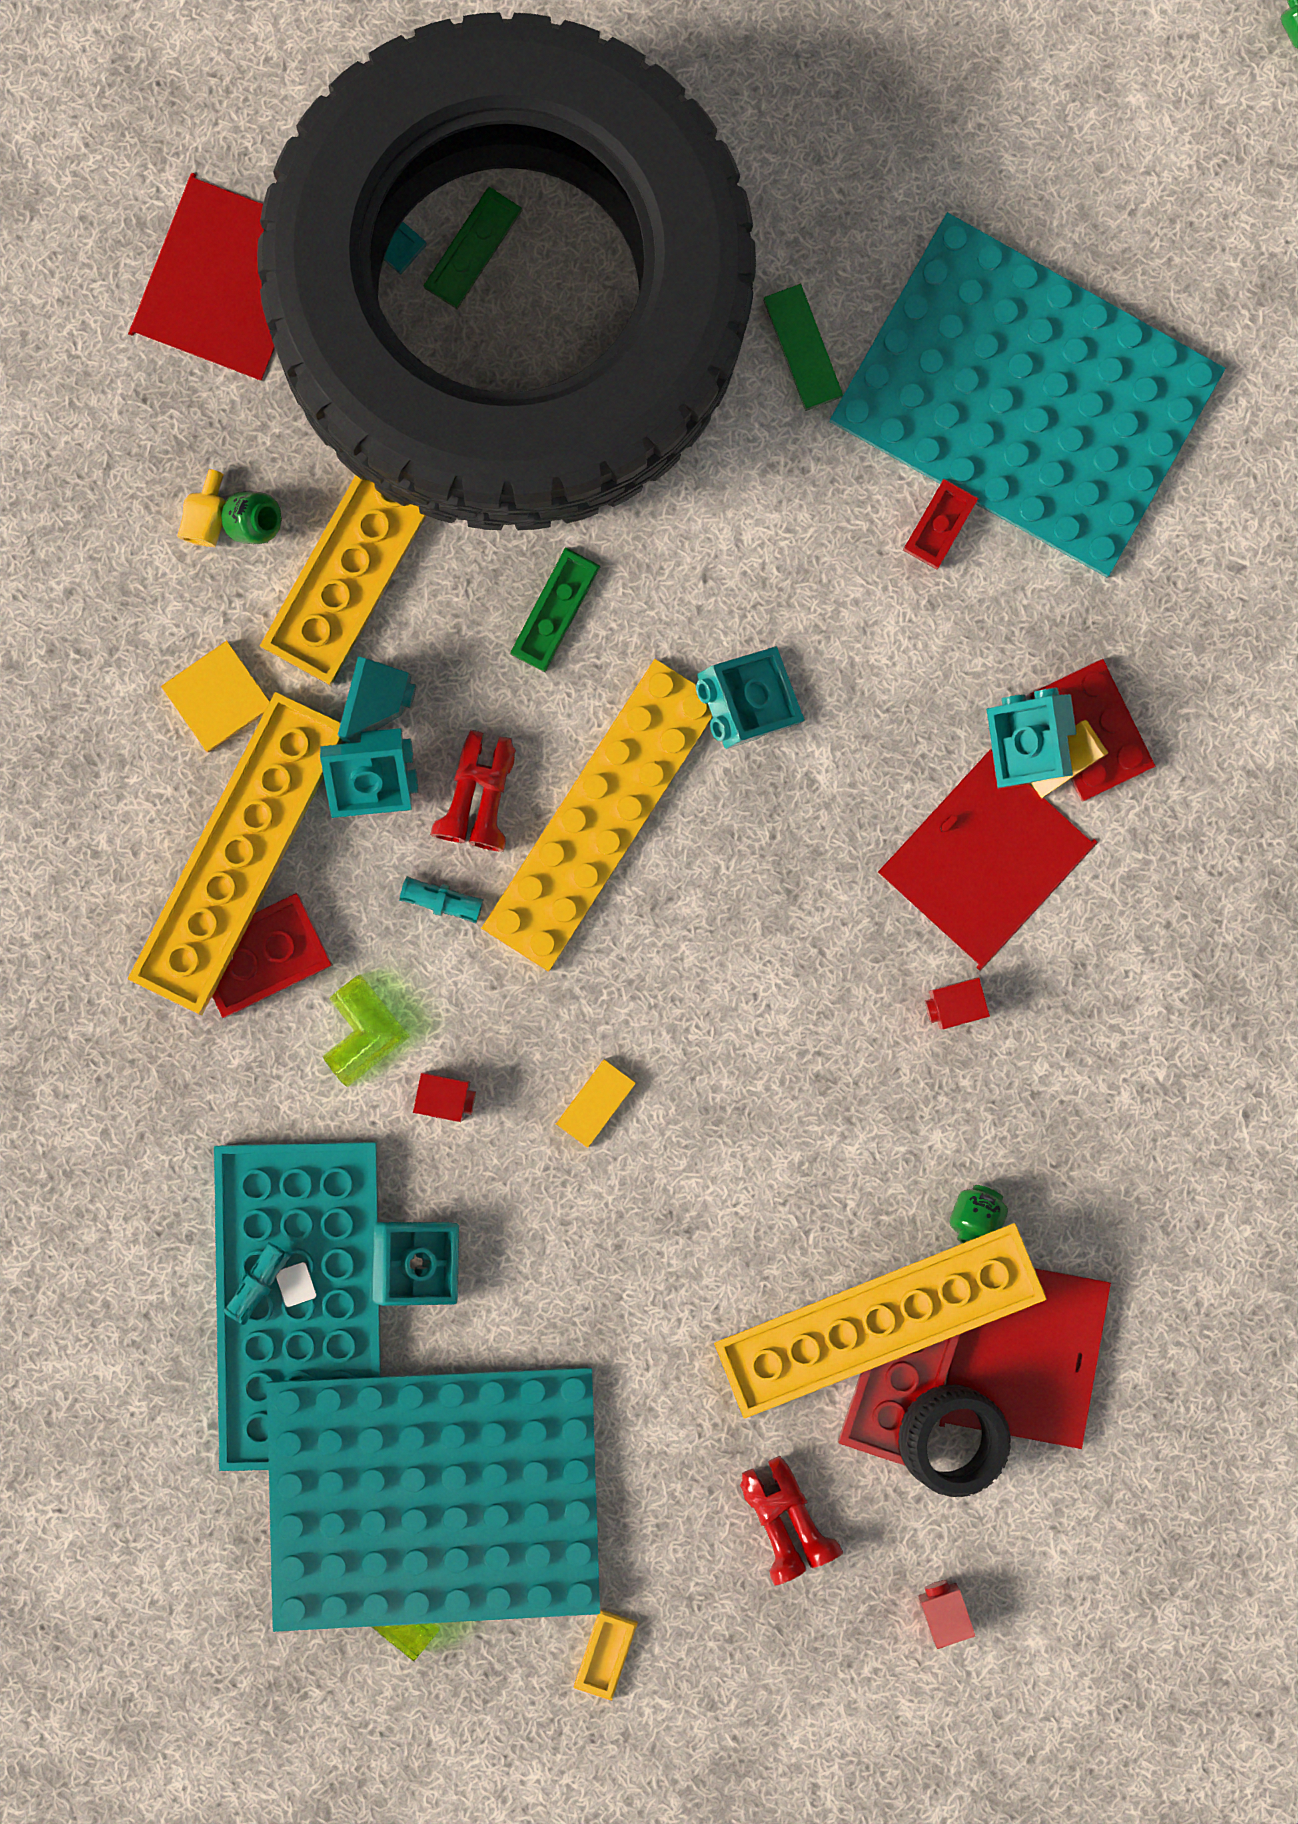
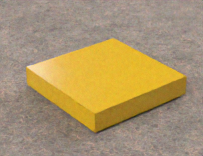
M227 640L161 686L207 753L261 717L270 702Z

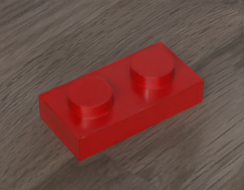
M943 479L903 551L938 570L978 498Z

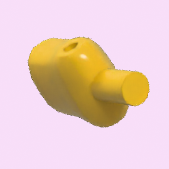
M209 469L202 493H191L185 498L182 521L177 535L178 538L200 546L216 547L220 531L223 527L221 515L223 506L226 503V500L218 496L224 477L223 473Z

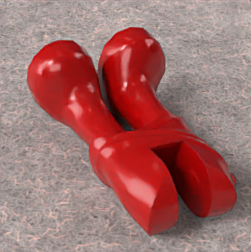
M470 730L464 742L458 769L454 777L457 785L452 803L447 814L434 821L430 835L446 841L465 843L469 814L477 783L483 787V792L469 844L482 849L504 852L506 836L497 826V817L501 794L504 793L506 777L514 766L516 749L513 747L512 738L499 736L497 747L493 753L492 767L478 764L479 755L482 753L484 733Z
M781 1456L768 1461L773 1473V1479L775 1483H778L780 1491L767 1497L763 1490L764 1485L757 1477L754 1469L742 1472V1482L740 1484L745 1500L751 1508L755 1509L760 1524L764 1526L772 1544L775 1560L769 1572L775 1586L791 1581L807 1570L780 1517L785 1511H787L797 1532L810 1568L827 1564L843 1554V1550L836 1539L824 1537L816 1528L805 1507V1504L808 1502L801 1492L794 1474Z

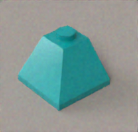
M358 656L338 736L346 743H356L361 740V732L378 730L402 716L404 707L411 708L414 700L416 685L410 683L412 676L408 672Z

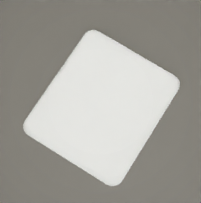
M302 1262L282 1269L277 1274L276 1278L287 1307L316 1297L306 1263Z

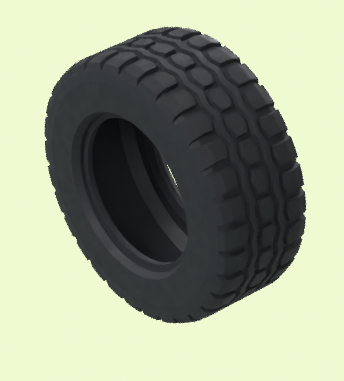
M500 12L479 13L463 16L462 23L453 24L450 19L430 23L414 29L415 36L405 39L400 35L380 45L368 53L369 61L364 64L357 61L343 71L328 85L330 94L327 97L320 95L306 110L296 125L299 135L297 137L292 136L287 140L273 170L277 182L272 183L267 188L260 219L264 232L258 238L257 261L258 274L262 283L260 294L266 322L289 387L316 434L326 446H330L336 451L337 458L361 480H369L375 483V489L387 498L403 506L410 504L418 506L419 512L428 517L448 523H453L456 519L466 520L468 527L483 530L501 531L504 525H515L518 531L536 530L551 527V521L562 519L566 524L580 521L598 514L599 507L607 504L615 507L629 500L642 491L644 483L656 481L668 472L680 460V453L686 448L692 447L711 420V414L720 405L738 360L754 294L753 282L756 274L755 241L750 234L753 228V220L746 191L737 185L740 180V173L727 144L722 140L715 139L717 128L709 115L693 98L687 100L684 97L685 88L671 74L656 63L652 66L646 64V55L614 37L608 41L601 39L600 31L579 23L564 20L561 25L551 23L550 16L514 12L512 19H502ZM513 168L541 172L559 178L575 186L598 203L612 218L630 249L638 278L639 297L627 325L615 342L596 361L579 373L561 382L527 391L503 392L474 388L453 381L439 374L412 354L396 336L380 308L378 291L382 263L388 246L405 217L418 203L436 189L459 177L474 172Z

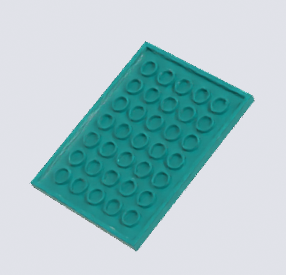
M947 212L829 422L941 484L943 479L977 497L976 505L1108 578L1226 368Z
M592 1368L266 1382L273 1632L600 1614Z

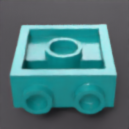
M777 646L712 665L697 674L699 679L696 684L698 698L701 702L708 703L713 716L710 722L711 733L717 741H722L725 749L757 740L767 734L796 726L805 721Z
M1058 688L1034 691L1035 699L1026 700L1025 695L1008 696L1001 698V706L986 708L998 788L1073 776L1067 736L1076 735L1071 694L1059 695Z
M401 728L361 732V742L320 746V760L331 818L412 810L411 794L418 793V778L416 769L408 770L407 763L414 762L411 738L403 739Z

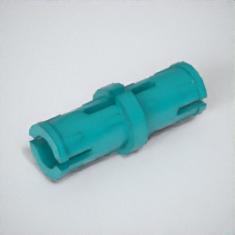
M406 876L399 901L431 909L435 915L441 916L444 913L477 924L484 899L450 890V886L442 884L440 887Z
M268 1242L251 1271H246L241 1278L243 1283L223 1310L224 1313L236 1322L239 1320L240 1324L246 1325L247 1320L263 1296H268L273 1288L270 1285L290 1258V1255L278 1246L275 1247L274 1244Z

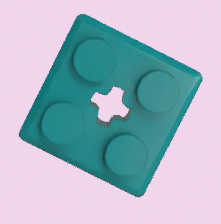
M375 1223L373 1302L382 1306L457 1304L459 1270V1225L457 1223ZM416 1255L417 1258L422 1259L423 1263L422 1266L416 1267L414 1272V1269L410 1268V1260L414 1259Z

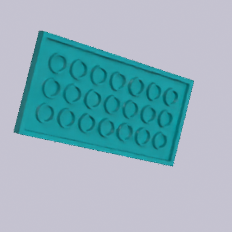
M377 1142L214 1146L219 1471L269 1470L267 1381L381 1376L380 1305L373 1302L374 1226L378 1222ZM268 1242L274 1244L275 1247L278 1246L290 1255L282 1269L302 1262L306 1263L316 1293L315 1298L287 1307L275 1277L270 1285L273 1288L268 1296H263L247 1320L246 1325L240 1324L239 1320L236 1322L224 1313L223 1310L243 1283V1280H241L243 1274L246 1271H251Z

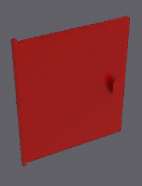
M191 173L128 335L140 334L262 381L275 348L262 307L260 294L262 283L258 274V238L264 232L260 223L263 204L196 179V174Z
M990 749L883 865L878 873L978 964L976 968L981 971L1098 842L1095 839L1089 840L1045 798H1041L1038 792L1029 784L998 788L993 751Z
M1034 1268L1047 1300L961 1333L948 1370L946 1385L956 1384L972 1388L993 1401L1004 1414L1011 1436L1082 1449L1111 1282ZM971 1409L951 1411L942 1416L939 1422L940 1427H945L946 1423L981 1430L978 1416Z

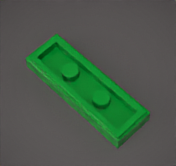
M488 186L424 283V289L455 309H458L523 211L522 207Z
M801 283L765 296L763 298L764 304L805 411L842 398L843 392Z
M565 547L520 632L510 655L546 673L601 566Z

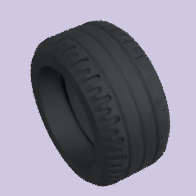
M948 1384L929 1389L926 1393H922L917 1397L915 1402L911 1403L908 1407V1412L904 1414L901 1421L902 1425H900L898 1442L900 1454L906 1468L913 1477L938 1494L949 1497L970 1496V1494H977L983 1491V1488L986 1489L989 1485L993 1484L994 1479L997 1480L998 1476L1002 1473V1468H1005L1008 1461L1007 1456L1010 1455L1011 1435L1007 1420L993 1401L972 1388ZM958 1409L973 1410L980 1421L982 1434L976 1454L966 1465L959 1469L946 1472L935 1470L931 1466L927 1454V1441L933 1426L942 1416Z

